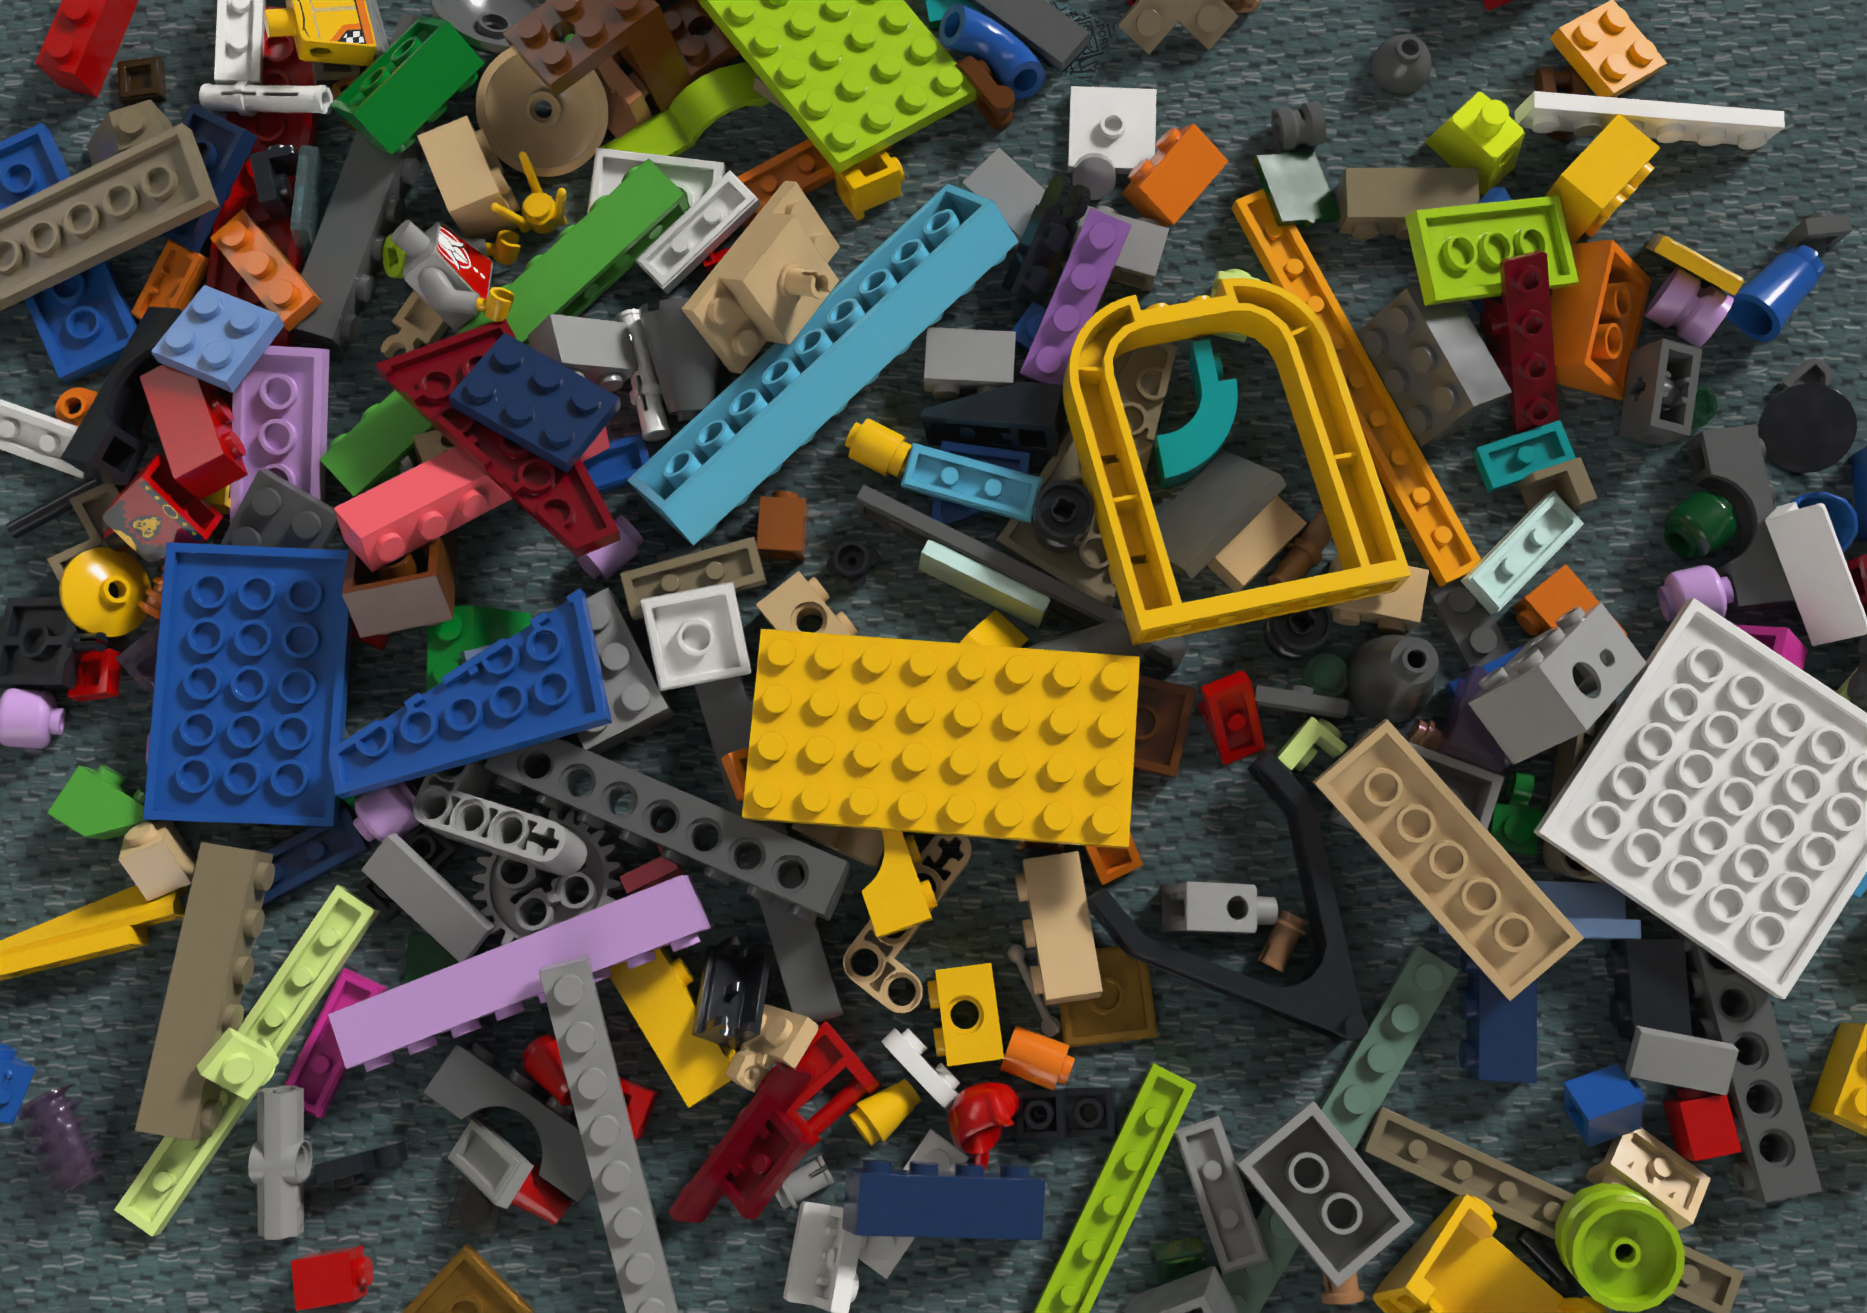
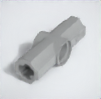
M281 1085L257 1091V1141L253 1144L250 1151L248 1171L251 1181L257 1184L258 1236L263 1237L264 1240H281L298 1236L304 1232V1183L311 1172L313 1155L310 1142L304 1140V1088L297 1087V1085Z

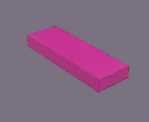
M347 968L342 969L285 1085H297V1087L304 1088V1112L319 1119L324 1118L347 1071L328 1014L386 992L388 987Z

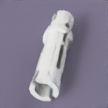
M240 80L235 85L205 83L200 87L199 91L202 108L211 113L215 111L238 112L241 116L252 117L257 112L329 114L332 111L330 104L333 102V96L330 88L326 87V85H255L249 80Z
M628 309L618 313L615 320L627 323L638 366V371L630 377L632 390L629 393L632 405L637 407L643 440L645 439V441L650 442L663 440L671 434L663 406L664 398L660 384H658L656 371L639 317V309Z

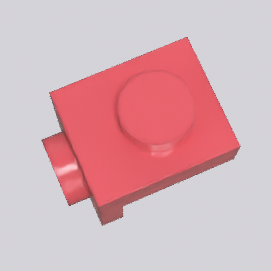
M660 827L657 828L658 833H666ZM657 846L661 853L663 848ZM660 856L620 876V880L626 893L632 895L680 876L685 872L682 866Z

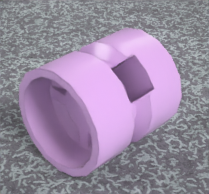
M1678 266L1661 285L1647 307L1644 317L1663 328L1674 325L1677 327L1676 335L1700 348L1723 321L1733 304L1734 298L1714 286H1709L1705 289L1701 288V279Z

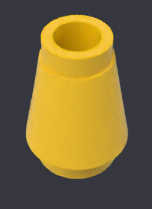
M904 1078L898 1084L895 1083L856 1103L857 1109L848 1116L863 1139L872 1146L879 1140L884 1143L912 1112L914 1107L921 1102V1099L912 1085Z

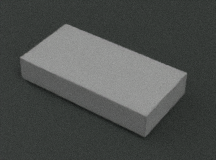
M1636 1026L1625 1071L1630 1077L1727 1095L1739 1050L1730 1043Z
M476 1117L472 1118L448 1156V1159L489 1200L505 1209L509 1207L534 1167L494 1128Z

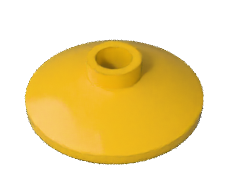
M99 547L78 554L68 563L60 579L59 595L65 613L78 628L86 633L103 632L107 637H117L135 630L145 620L148 614L140 610L141 607L137 604L140 600L146 601L149 595L145 592L147 588L152 589L146 571L135 558L126 552H116L109 547ZM111 582L118 588V598L112 597L108 591Z

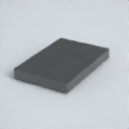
M1223 450L1156 516L1172 570L1192 580L1287 486L1282 476L1229 451Z

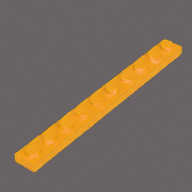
M1264 189L1235 200L1231 210L1272 284L1300 298L1317 314L1326 327L1333 342L1377 475L1438 586L1442 587L1467 575L1481 561V558L1296 225H1277Z

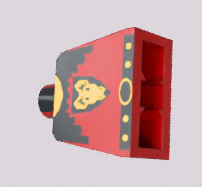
M159 453L119 493L103 513V521L109 526L104 532V539L107 545L116 552H124L131 547L145 561L154 562L165 558L166 542L202 544L207 541L223 518V515L206 498L198 500L175 481L168 460Z

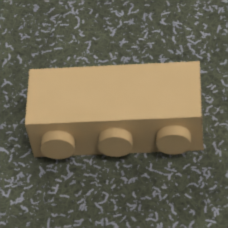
M1079 852L1023 859V873L1015 874V882L1019 902H1028L1030 919L1022 920L1026 948L1035 947L1038 965L1030 967L1034 995L1043 994L1045 1006L1100 998L1103 989Z

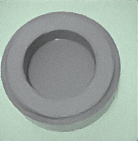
M1089 153L1082 156L1073 167V186L1082 184L1088 187L1091 193L1090 200L1106 197L1113 190L1116 183V173L1112 161L1100 153Z

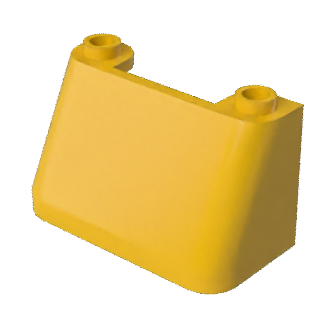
M1468 1194L1457 1196L1450 1202L1383 1279L1373 1294V1300L1384 1313H1610L1603 1304L1595 1301L1592 1297L1583 1296L1582 1299L1578 1297H1562L1492 1236L1497 1229V1223L1492 1217V1209L1481 1199L1469 1196Z

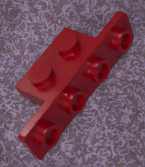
M1540 250L1503 259L1500 262L1502 296L1483 298L1484 311L1480 314V326L1483 334L1486 336L1487 349L1512 391L1510 393L1513 431L1517 434L1559 421L1547 253Z
M780 1063L765 1077L763 1086L748 1106L738 1113L733 1126L720 1143L711 1149L707 1155V1160L693 1179L681 1189L678 1199L668 1211L673 1220L702 1223L724 1194L744 1219H757L812 1146V1143L786 1114V1111L812 1078V1075L806 1068L796 1066L794 1069L784 1063Z

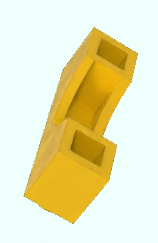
M881 830L885 850L883 862L876 877L861 891L876 936L879 939L933 920L929 909L938 907L929 879L922 882L918 879L914 864L922 862L914 836L912 834L904 837L902 831Z

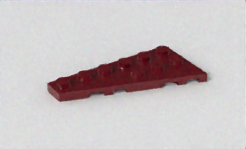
M506 318L503 321H494L375 364L377 374L576 558L620 541V530L581 458L566 473L451 407L449 395L505 332L516 339Z

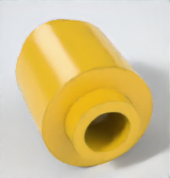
M869 418L863 424L856 422L845 442V446L850 448L848 455L850 459L885 477L891 474L899 478L903 474L912 445L906 442L907 438Z

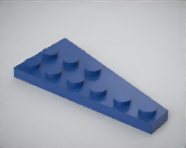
M581 588L568 595L566 597L568 601L548 614L543 611L529 620L531 625L509 639L502 638L441 677L442 682L423 695L418 692L404 701L405 706L382 721L376 719L330 749L328 753L335 795L342 799L612 723L586 594Z

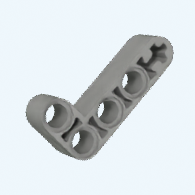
M483 759L426 775L413 804V815L417 821L443 837L562 876L574 874L585 863L587 847L584 841L559 823L483 799L493 776L490 771L484 768L486 760ZM548 843L557 847L556 849L549 848L546 850Z

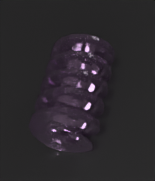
M76 1084L66 1085L37 1096L27 1102L16 1113L19 1120H34L25 1128L24 1134L27 1138L42 1137L31 1147L33 1155L50 1154L38 1165L41 1173L57 1172L45 1183L48 1191L64 1189L61 1194L81 1188L112 1171L111 1166L96 1168L94 1166V1163L105 1154L104 1149H87V1145L98 1134L97 1131L80 1132L79 1128L88 1122L91 1117L90 1114L73 1115L72 1111L84 1102L83 1097L66 1098L65 1094Z

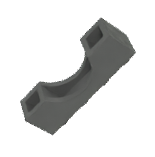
M1756 424L1701 431L1686 443L1695 486L1714 491L1725 498L1732 505L1740 528L1739 543L1736 551L1724 565L1716 569L1720 577H1728L1733 588L1734 601L1727 604L1726 614L1779 607L1793 600V594L1765 519L1774 511L1773 505L1776 498L1774 486L1768 481L1764 464L1766 459L1765 443L1758 436Z
M477 1040L473 1045L469 1043L456 1044L423 1093L461 1120L471 1118L491 1106L507 1107L523 1114L533 1124L540 1137L542 1162L539 1175L576 1202L586 1199L594 1185L577 1119L572 1116L574 1107L572 1105L561 1106L553 1095L548 1099L536 1091L534 1087L537 1082L521 1069L514 1067L509 1072L496 1063L499 1054L486 1044Z

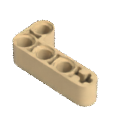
M936 834L920 854L922 862L914 864L917 876H928L935 882L936 891L934 896L937 904L971 859L972 846L967 836ZM954 840H957L961 843L959 852L963 857L959 861L954 858L947 861L942 871L949 873L950 876L946 881H943L934 869L923 864L930 858L933 864L936 865L943 855V850L939 845L943 841L951 844ZM870 919L843 957L845 973L852 981L889 1010L895 1013L912 1011L920 1004L923 998V986L919 978L898 962L896 958L922 924L906 929L905 933L899 938L883 937L879 939L876 936ZM870 949L877 955L878 967L872 975L860 976L853 968V958L858 951ZM899 978L911 980L916 989L913 1001L905 1006L895 1004L889 995L891 983Z

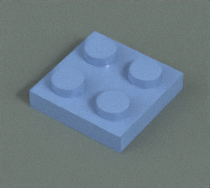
M204 285L151 352L159 363L233 393L284 327V323L277 313Z

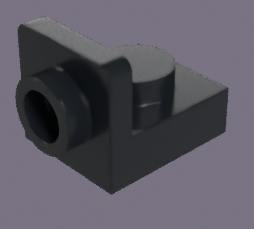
M272 145L262 152L249 154L259 203L274 221L290 218L291 213L288 200H292L294 195L288 177L308 172L305 160L293 145Z

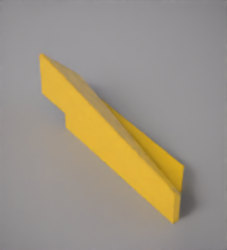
M135 885L0 940V981L150 945L147 932L148 926L184 918L185 908L180 897L188 893L187 886L147 901Z

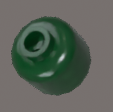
M1707 492L1691 494L1665 517L1664 538L1667 545L1673 552L1684 558L1705 559L1735 534L1736 520L1733 515L1732 505L1719 495H1712Z

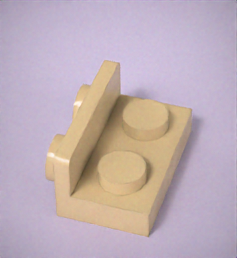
M1642 1127L1641 1129L1613 1138L1604 1161L1590 1168L1586 1175V1178L1594 1185L1599 1183L1622 1184L1642 1194L1667 1217L1678 1231L1694 1223L1711 1180L1709 1176Z

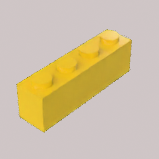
M664 946L654 950L656 960L629 969L627 962H623L611 967L612 977L610 979L686 1105L690 1108L732 1081L725 1074L735 1053L739 1051L737 1047L731 1049L692 1035L697 999L689 984L694 981V978L684 961L680 957L673 961Z

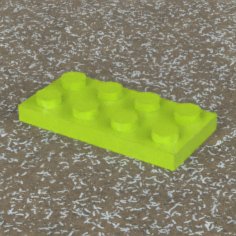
M1559 195L1421 209L1405 216L1425 306L1502 296L1500 262L1503 259L1538 250L1547 253L1550 290L1566 288L1579 282Z

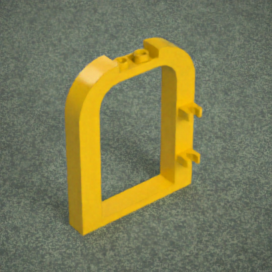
M1247 278L1222 279L1214 298L1202 295L1192 298L1185 303L1174 305L1157 303L1147 307L1145 310H1141L1137 296L1132 295L1106 305L1096 312L1082 327L1076 337L1063 379V402L1081 464L1080 473L1085 488H1088L1094 501V513L1110 565L1108 568L1112 585L1116 587L1132 646L1396 592L1411 576L1333 342L1323 322L1300 298L1279 286L1260 280ZM1218 333H1240L1256 339L1268 349L1276 363L1343 571L1182 603L1118 390L1113 362L1121 354L1136 348Z

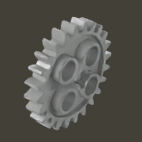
M537 808L532 810L533 815L546 818L541 810ZM571 809L564 820L562 812L558 813L550 810L548 819L559 823L581 838L587 847L586 867L568 876L557 875L527 865L528 872L525 879L520 883L513 884L511 871L520 862L496 854H492L491 858L478 857L477 861L487 867L486 873L475 875L472 880L483 884L485 890L473 895V900L487 903L488 906L480 912L489 920L495 919L493 924L496 927L490 934L498 936L505 932L501 945H505L617 901L612 898L613 892L625 888L622 882L614 880V875L625 870V866L619 862L610 861L620 850L614 844L603 846L610 836L607 831L603 829V831L599 830L593 833L595 828L582 822L579 824L580 821L576 820L579 813ZM548 843L546 850H548L549 848L554 849L555 846ZM548 873L557 877L551 882L553 889L550 892L540 888L547 883L546 875ZM586 881L589 886V893L586 899L581 903L574 904L571 900V890L578 882ZM531 892L522 897L518 903H513V898L518 894ZM544 902L547 909L546 917L540 924L533 926L529 919L530 911L536 904Z

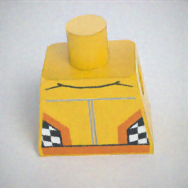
M286 0V8L263 10L267 36H293L298 57L303 61L370 66L373 63L377 46L365 0Z

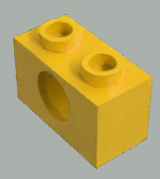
M985 963L935 970L936 980L927 981L930 1008H940L942 1027L933 1028L937 1057L946 1056L947 1066L1004 1059L992 964ZM963 1000L975 1004L979 1013L977 1022L967 1029L957 1027L951 1019L952 1007L957 1002Z

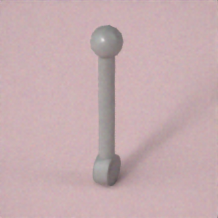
M1012 945L1007 952L1008 958L1016 963L1043 1019L1041 1022L1042 1032L1046 1036L1052 1037L1061 1031V1023L1058 1018L1050 1015L1047 1006L1044 1005L1041 994L1034 995L1031 974L1024 960L1026 954L1024 948L1020 945Z

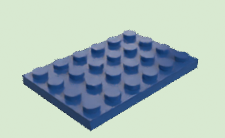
M166 542L144 820L338 827L340 797L335 795L328 751L344 741L353 628V619L342 596L348 550Z

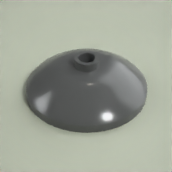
M430 0V8L436 19L449 21L471 48L499 55L511 48L503 33L548 0Z

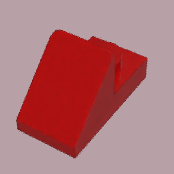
M1244 670L1201 686L1204 701L1197 703V706L1223 765L1266 749L1251 680Z

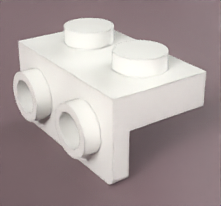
M803 1201L800 1204L783 1295L786 1301L813 1305L832 1313H849L850 1303L855 1300L859 1286V1279L856 1273L859 1252L864 1249L867 1236L854 1235L842 1229L843 1207Z

